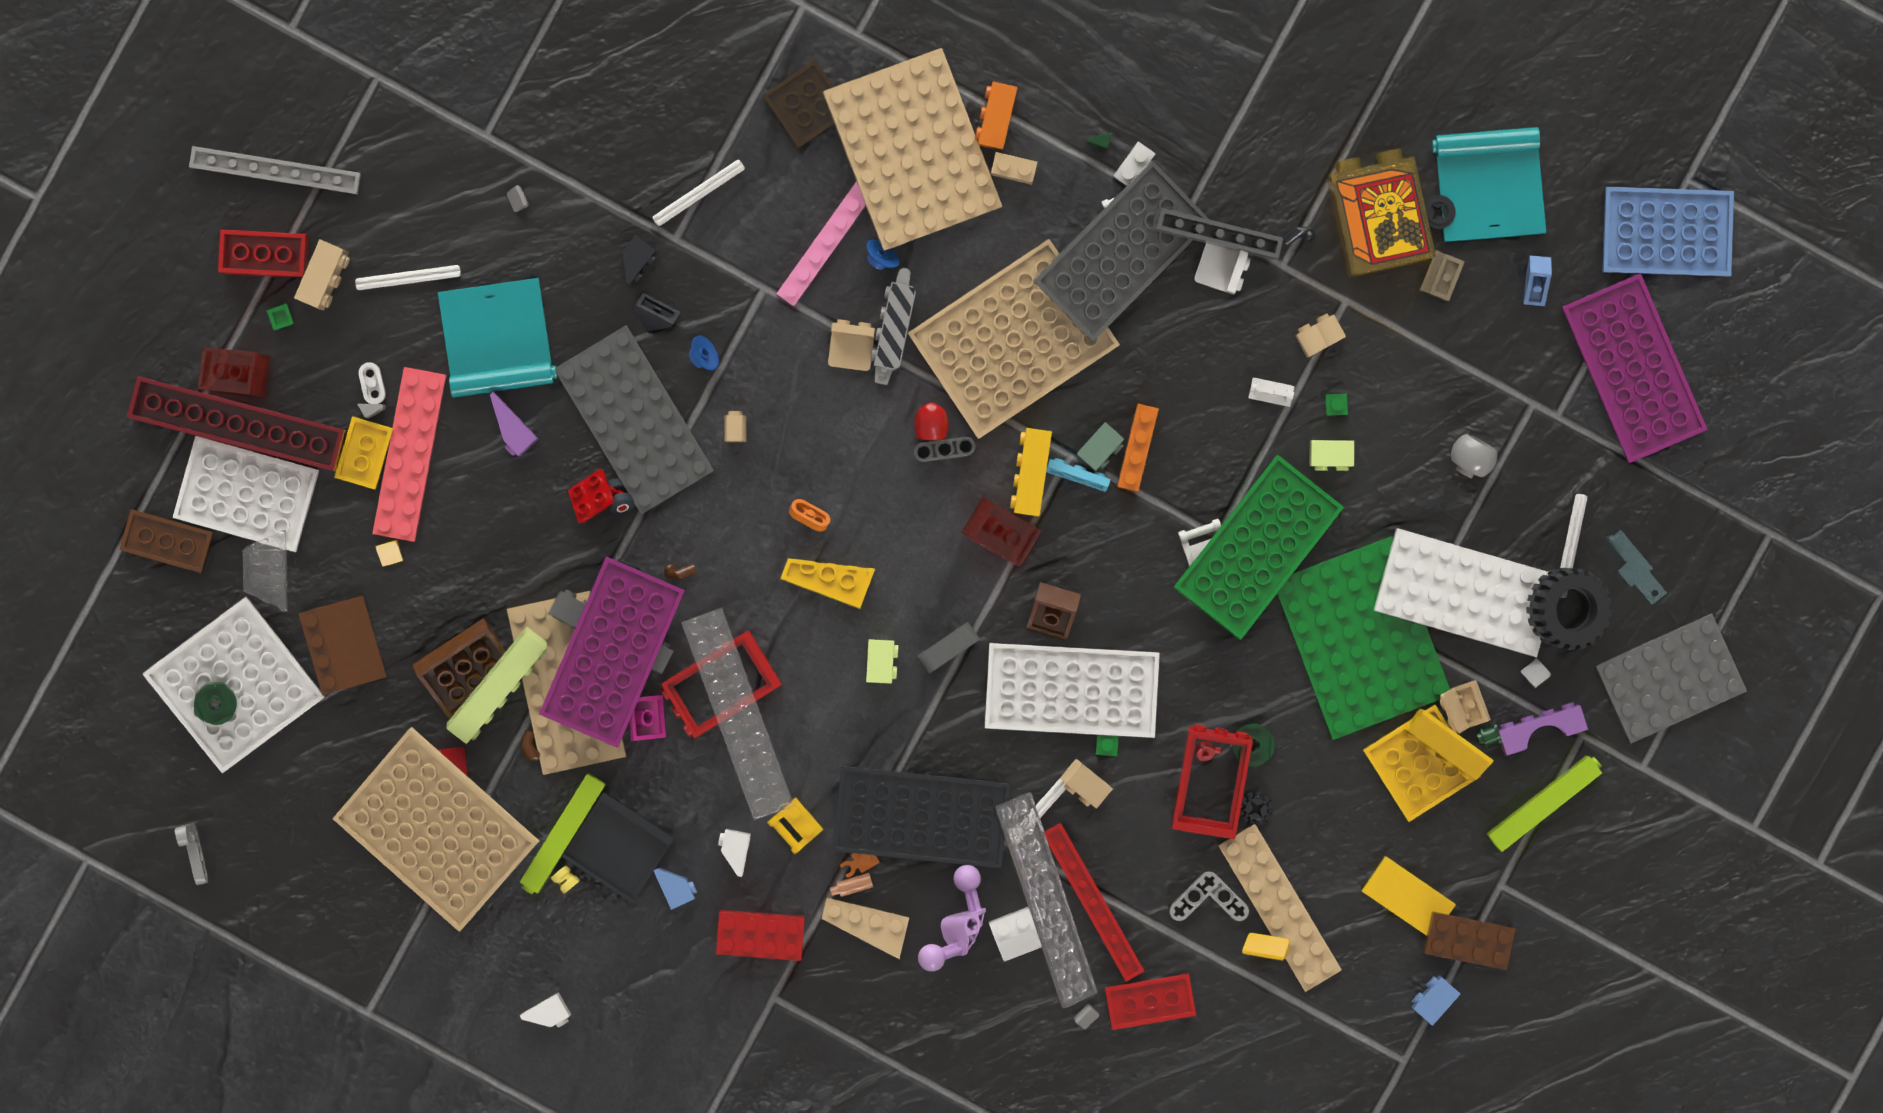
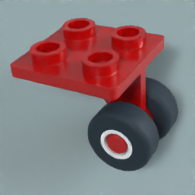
M602 469L597 470L568 490L577 520L581 524L608 506L610 512L618 516L631 512L635 506L632 496L624 493L627 490L620 478L607 482Z

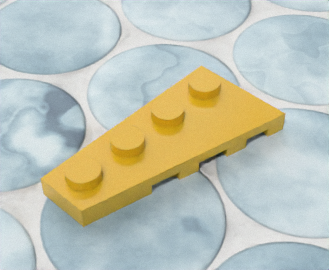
M788 558L781 580L860 609L875 569Z

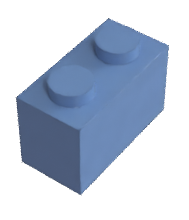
M1440 975L1437 978L1434 976L1426 984L1428 988L1423 994L1419 992L1412 1000L1414 1004L1411 1006L1432 1026L1460 995Z

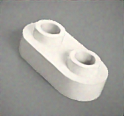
M365 363L359 369L364 399L369 404H380L386 397L381 370L374 363ZM368 370L374 371L373 377L369 378L367 376ZM374 390H377L379 392V396L377 398L372 397V392Z

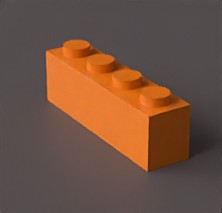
M1137 404L1117 487L1136 492L1139 491L1158 408Z

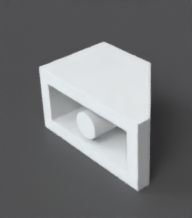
M726 829L725 833H720L718 845L722 846L721 852L737 876L742 877L751 834Z
M558 992L525 1011L520 1017L522 1020L548 1027L554 1025L560 1027L569 1022L567 1018L571 1013Z

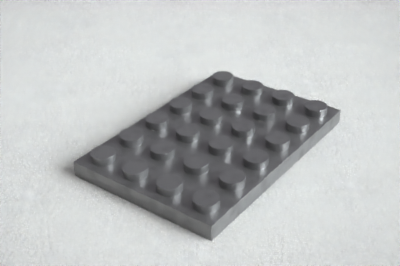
M1713 614L1704 616L1595 666L1629 743L1636 742L1747 692Z

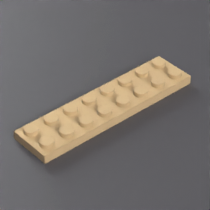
M1251 825L1236 834L1235 839H1228L1219 844V848L1270 934L1274 937L1290 940L1289 954L1285 959L1304 991H1308L1340 972V966L1256 825Z

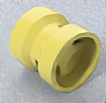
M567 864L551 877L554 883L560 885V890L563 894L580 881L577 876L571 873V869Z

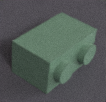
M1105 422L1076 455L1094 471L1098 468L1102 471L1110 462L1107 459L1113 452L1116 455L1124 445L1121 442L1124 438Z

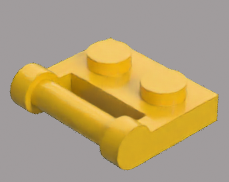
M796 797L767 822L790 845L791 851L794 854L799 852L823 830ZM782 817H785L803 838L799 843L779 821Z

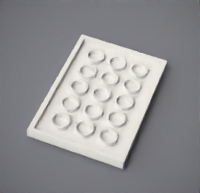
M195 436L173 518L297 552L319 470Z

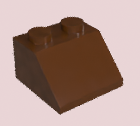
M1040 582L1026 628L1067 640L1081 594Z

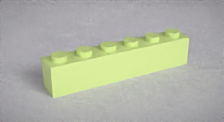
M526 627L447 722V730L466 744L470 739L475 740L481 732L480 727L484 723L487 725L493 718L495 709L497 707L500 709L507 701L506 696L509 692H515L521 683L519 680L524 675L527 677L534 668V662L537 659L541 660L547 653V642Z

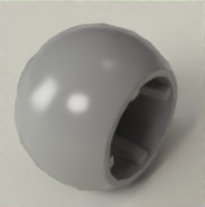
M1464 434L1458 438L1451 450V460L1457 464L1456 470L1469 478H1472L1474 474L1479 477L1486 476L1493 470L1497 462V450L1470 434Z

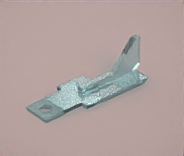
M1621 530L1614 536L1609 535L1606 537L1626 562L1618 572L1630 587L1635 584L1651 605L1667 593L1650 573L1653 569ZM1653 590L1658 591V595L1656 597H1653L1651 595V592Z

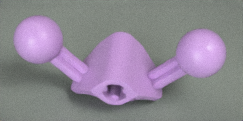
M960 866L954 873V883L959 890L965 893L969 910L947 916L942 920L941 930L948 946L941 948L935 944H928L919 951L918 962L926 971H937L944 965L946 959L966 955L972 944L976 941L975 939L980 927L983 925L982 922L986 909L980 906L976 888L980 884L981 876L974 866Z

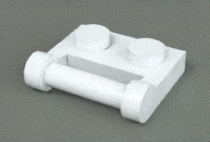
M1219 519L1212 520L1213 523L1187 532L1184 530L1178 532L1189 566L1210 539L1189 546L1188 540L1213 531L1217 532L1221 527Z

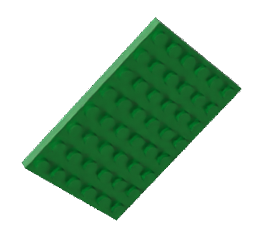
M1392 536L1295 572L1277 593L1332 740L1441 699V694L1450 690L1426 625L1374 611L1393 542Z

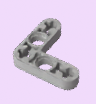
M195 823L175 828L178 845L180 847L186 845L196 885L208 883L207 870Z
M1211 871L1201 874L1172 903L1169 909L1170 915L1174 920L1182 921L1210 895L1237 921L1246 919L1249 914L1247 905ZM1206 876L1209 878L1213 876L1214 885H1207L1204 888L1207 892L1203 894L1202 890L1196 885L1200 883L1202 886L1206 882L1204 879ZM1197 890L1200 893V899L1197 902H1191L1188 899L1190 891ZM1227 890L1230 893V899L1227 902H1221L1218 899L1220 891ZM1185 898L1186 902L1192 907L1188 909L1186 906L1183 909V916H1175L1174 913L1176 911L1174 908L1176 906L1180 908L1184 904L1181 900ZM1234 898L1237 899L1234 902L1237 907H1244L1243 916H1235L1234 913L1236 911L1232 906L1229 909L1226 908V906L1232 903Z

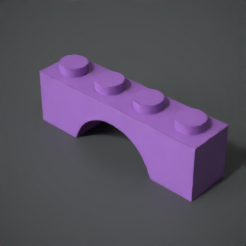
M1574 702L1562 705V709L1555 712L1553 709L1541 712L1542 716L1536 718L1533 715L1521 718V723L1513 724L1512 721L1500 725L1499 734L1502 739L1501 746L1504 755L1526 750L1531 734L1542 726H1555L1566 736L1588 730L1581 706L1574 705Z

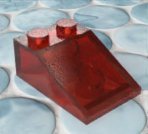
M204 347L198 389L264 398L270 356L257 352Z
M982 496L961 533L972 541L1021 567L1042 530Z

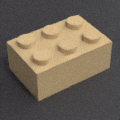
M319 239L294 298L323 311L325 307L329 308L333 296H331L333 288H337L341 281L340 272L349 263V252Z

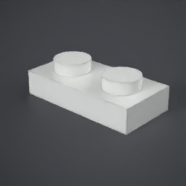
M1138 141L1113 177L1127 186L1149 164L1155 153Z

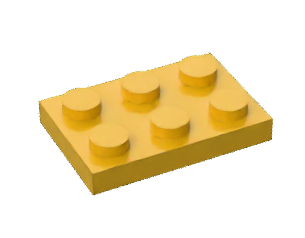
M352 416L334 478L376 490L393 428Z

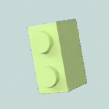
M1311 440L1310 466H1315L1316 471H1327V467H1336V471H1349V467L1354 466V441Z
M869 639L866 682L892 684V679L897 678V666H893V658H898V645H894L893 640Z

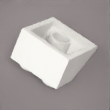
M1029 907L989 921L1004 961L1044 947Z

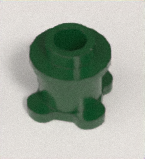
M1496 723L1491 724V727L1485 729L1479 728V733L1476 734L1480 746L1483 745L1486 749L1488 745L1494 743L1502 744Z

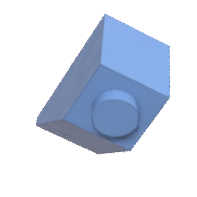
M1529 257L1523 304L1545 306L1552 276L1550 257Z
M662 868L654 870L671 909L696 898L694 894L697 893V890L692 881L689 882L687 878Z

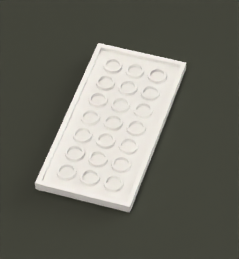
M1397 528L1374 611L1537 657L1541 640L1540 636H1536L1533 633L1532 629L1534 626H1529L1528 618H1530V614L1526 613V607H1529L1530 601H1527L1528 595L1533 593L1531 588L1534 583L1539 584L1538 579L1542 575H1548V572Z
M990 643L985 728L1155 738L1159 653Z

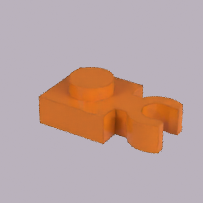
M852 853L853 861H844L840 864V867L849 865L851 871L846 874V877H851L857 868L863 873L880 863L876 855Z

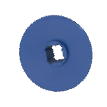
M879 240L868 241V261L873 267L884 270L886 267L894 268L899 265V257L892 248L883 251Z
M704 336L694 337L691 344L692 349L689 351L691 362L698 368L703 367L706 370H715L719 364V357L713 344Z

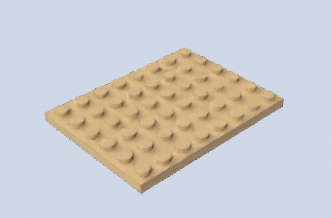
M942 48L823 91L824 98L883 251L1002 207L978 141L975 140V133Z
M1050 239L908 332V335L978 439L1120 345L1108 327L1092 342L1033 282L1059 255Z
M412 727L333 818L335 822L459 932L539 842L535 836Z

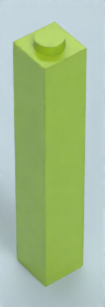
M1583 757L1486 835L1497 849L1503 852L1601 775L1602 772L1599 768L1602 766L1595 757Z
M590 773L585 776L522 877L520 883L523 884L522 888L531 894L534 892L538 894L562 857V854L602 793L606 783Z

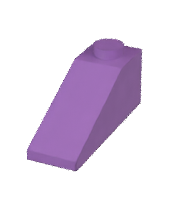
M492 392L490 397L503 440L507 444L505 448L511 455L517 454L521 456L538 438L495 392Z

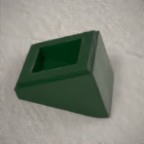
M1112 133L1089 137L1087 143L1106 150Z

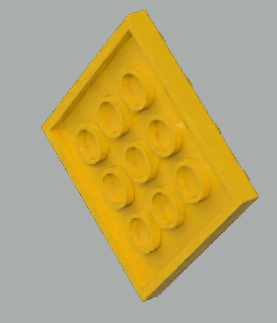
M1435 704L1425 710L1449 727ZM1411 720L1363 749L1408 822L1475 781L1472 778L1468 781L1459 774L1460 769L1456 766L1450 768L1441 761L1443 757L1438 753L1432 755L1424 749L1426 744L1420 740L1416 743L1407 736L1409 732L1405 728Z

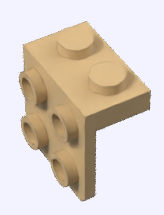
M838 319L837 323H832L828 358L829 366L868 371L871 366L875 328H871L870 323L859 322L858 326L850 325V321Z
M1476 680L1453 687L1441 694V707L1447 713L1449 728L1455 733L1459 734L1469 727L1491 720Z

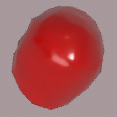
M932 402L919 408L914 420L916 438L922 440L947 439L949 422L946 410Z

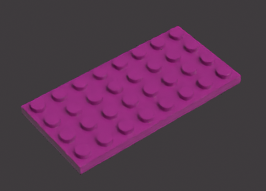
M1641 273L1561 307L1628 463L1708 430Z
M605 557L539 711V715L618 748L685 590Z

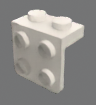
M1206 243L1194 280L1197 283L1234 295L1236 290H1241L1244 279L1240 277L1242 271H1247L1251 259L1247 258L1249 253Z

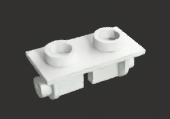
M1253 378L1249 398L1290 407L1294 395V386Z

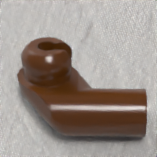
M674 564L664 567L665 576L668 579H684L696 574L694 564L687 565L678 570L675 569Z
M525 730L521 750L526 759L537 761L540 758V752L535 750L532 745L534 732Z

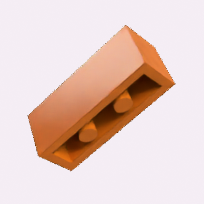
M994 81L992 86H987L985 98L988 99L987 107L982 106L980 119H983L982 128H977L975 140H979V146L1003 151L1017 87Z

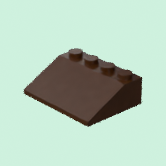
M364 596L299 613L322 696L387 677Z
M483 618L414 663L413 667L417 677L450 719L503 656L506 649Z

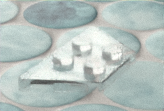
M282 530L243 549V590L252 596L259 597L260 600L267 604L271 603L279 607V610L285 612L288 610L286 530Z

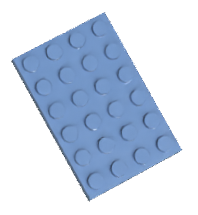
M1605 187L1602 272L1730 277L1732 268L1734 191Z

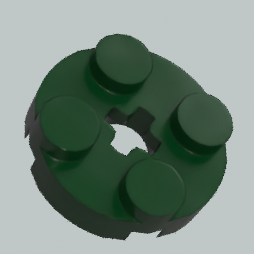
M224 682L207 683L196 692L194 711L203 722L205 721L211 725H221L228 722L235 713L237 706L236 695ZM213 698L221 701L218 709L209 705Z
M1247 724L1237 730L1248 733L1249 736H1252V739H1255L1256 743H1259V747H1256L1255 751H1251L1248 766H1260L1268 761L1275 749L1274 738L1269 730L1259 724ZM1232 745L1233 753L1240 761L1242 746Z

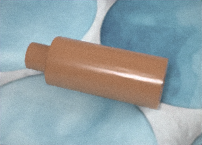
M870 873L837 882V886L830 888L832 896L840 894L843 897L873 888Z

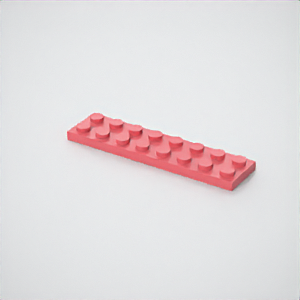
M404 367L372 534L413 542L416 540L447 375Z

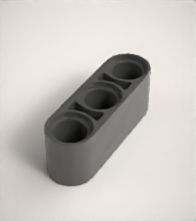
M969 437L924 442L915 447L914 455L920 462L967 457L974 452L975 443ZM962 441H969L971 443L972 449L970 452L964 453L960 450L959 446ZM941 444H948L950 446L951 452L948 455L943 456L939 453L938 448ZM922 446L927 447L930 451L929 456L925 459L920 458L917 454L918 449Z
M967 622L917 657L928 673H931L976 643L980 638L970 623Z

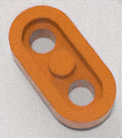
M794 500L789 508V514L792 518L816 531L826 530L830 523V517L825 511L804 500Z

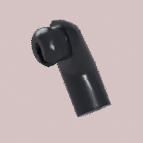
M1295 227L1282 238L1289 246L1298 238H1304L1305 241L1311 242L1315 239V234L1310 227Z

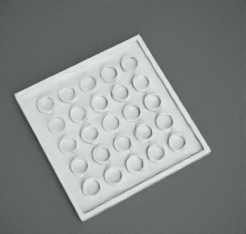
M247 597L243 598L143 673V676L221 773L228 770L325 698V695L322 696L321 690ZM210 682H224L234 691L237 698L235 713L228 722L221 725H211L205 721L203 722L194 711L196 692L203 685ZM213 698L209 705L218 709L221 701Z

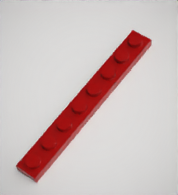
M1059 823L1043 832V836L1125 981L1144 972L1143 967L1062 824Z

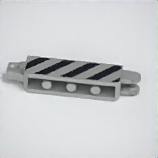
M906 268L899 270L896 283L892 282L891 287L887 286L884 298L888 299L887 306L882 307L880 314L883 325L882 328L877 329L875 340L879 341L878 348H873L871 361H874V366L876 367L875 383L887 385L892 371L897 370L901 365L916 295L913 286H909L911 273Z

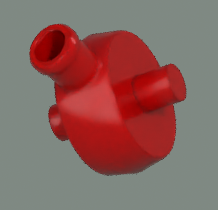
M1201 742L1195 748V755L1201 761H1208L1215 754L1222 753L1221 747L1214 748L1210 742Z

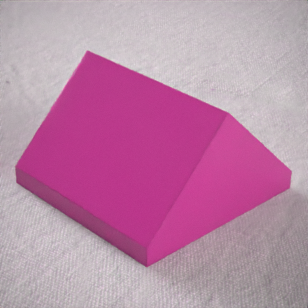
M663 695L639 697L629 720L631 741L666 737Z

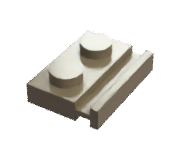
M1436 250L1420 291L1449 301L1465 261Z

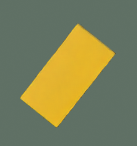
M1386 856L1361 890L1426 936L1432 911L1450 914L1456 905Z

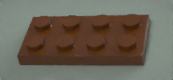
M131 509L119 550L203 573L214 532Z
M1432 911L1423 953L1507 970L1516 929Z

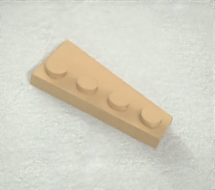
M832 898L826 899L822 915L823 920L900 959L909 917Z

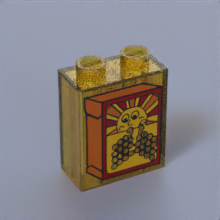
M1401 148L1377 153L1378 164L1361 167L1359 157L1334 163L1336 173L1330 174L1327 177L1348 278L1423 262L1436 257L1415 157L1403 159Z

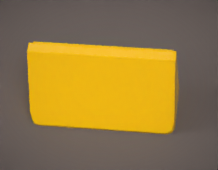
M1249 933L1242 953L1283 961L1289 954L1290 940Z

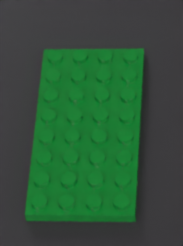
M1276 455L1173 588L1241 640L1344 507L1283 458Z

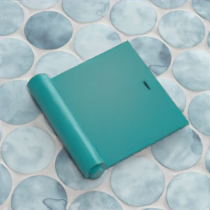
M1538 127L1437 135L1435 140H1432V152L1436 153L1440 195L1449 198L1456 210L1453 222L1446 228H1443L1444 242L1546 234Z
M539 278L438 292L450 370L449 383L453 398L554 383V379L557 378L556 366H552Z

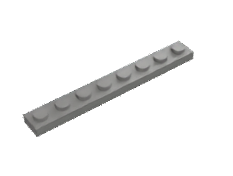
M192 146L189 167L194 169L357 195L361 173L195 146Z

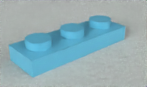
M1057 458L1054 460L1050 459L1046 472L1104 492H1106L1111 480L1106 478L1107 476L1103 473L1095 472L1093 474L1087 472V469L1082 466L1075 465L1073 467L1067 465L1064 460Z

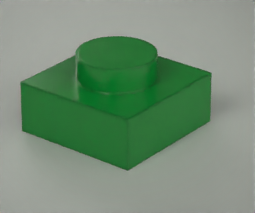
M288 304L267 310L274 331L295 324Z
M1347 394L1325 395L1326 416L1348 415Z
M1097 734L1096 755L1117 756L1119 736Z

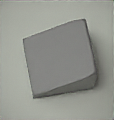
M517 185L507 192V197L515 212L529 207V203L520 186Z
M358 404L364 417L368 419L386 408L383 404Z
M1537 658L1520 671L1533 688L1538 687L1551 676V673Z
M1087 1004L1074 1017V1020L1083 1029H1086L1099 1017V1013L1090 1004Z

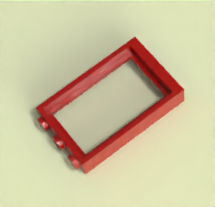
M748 630L661 684L663 688L660 690L665 699H671L674 704L672 710L676 717H682L685 722L683 728L687 735H693L696 738L778 688L782 683ZM740 645H743L766 685L698 726L674 686Z
M1195 724L1194 727L1189 726L1172 819V829L1235 839L1253 743L1252 736L1242 731H1237L1236 734L1229 733L1228 730L1223 728L1210 730L1206 729V726ZM1196 739L1242 746L1229 823L1183 815Z

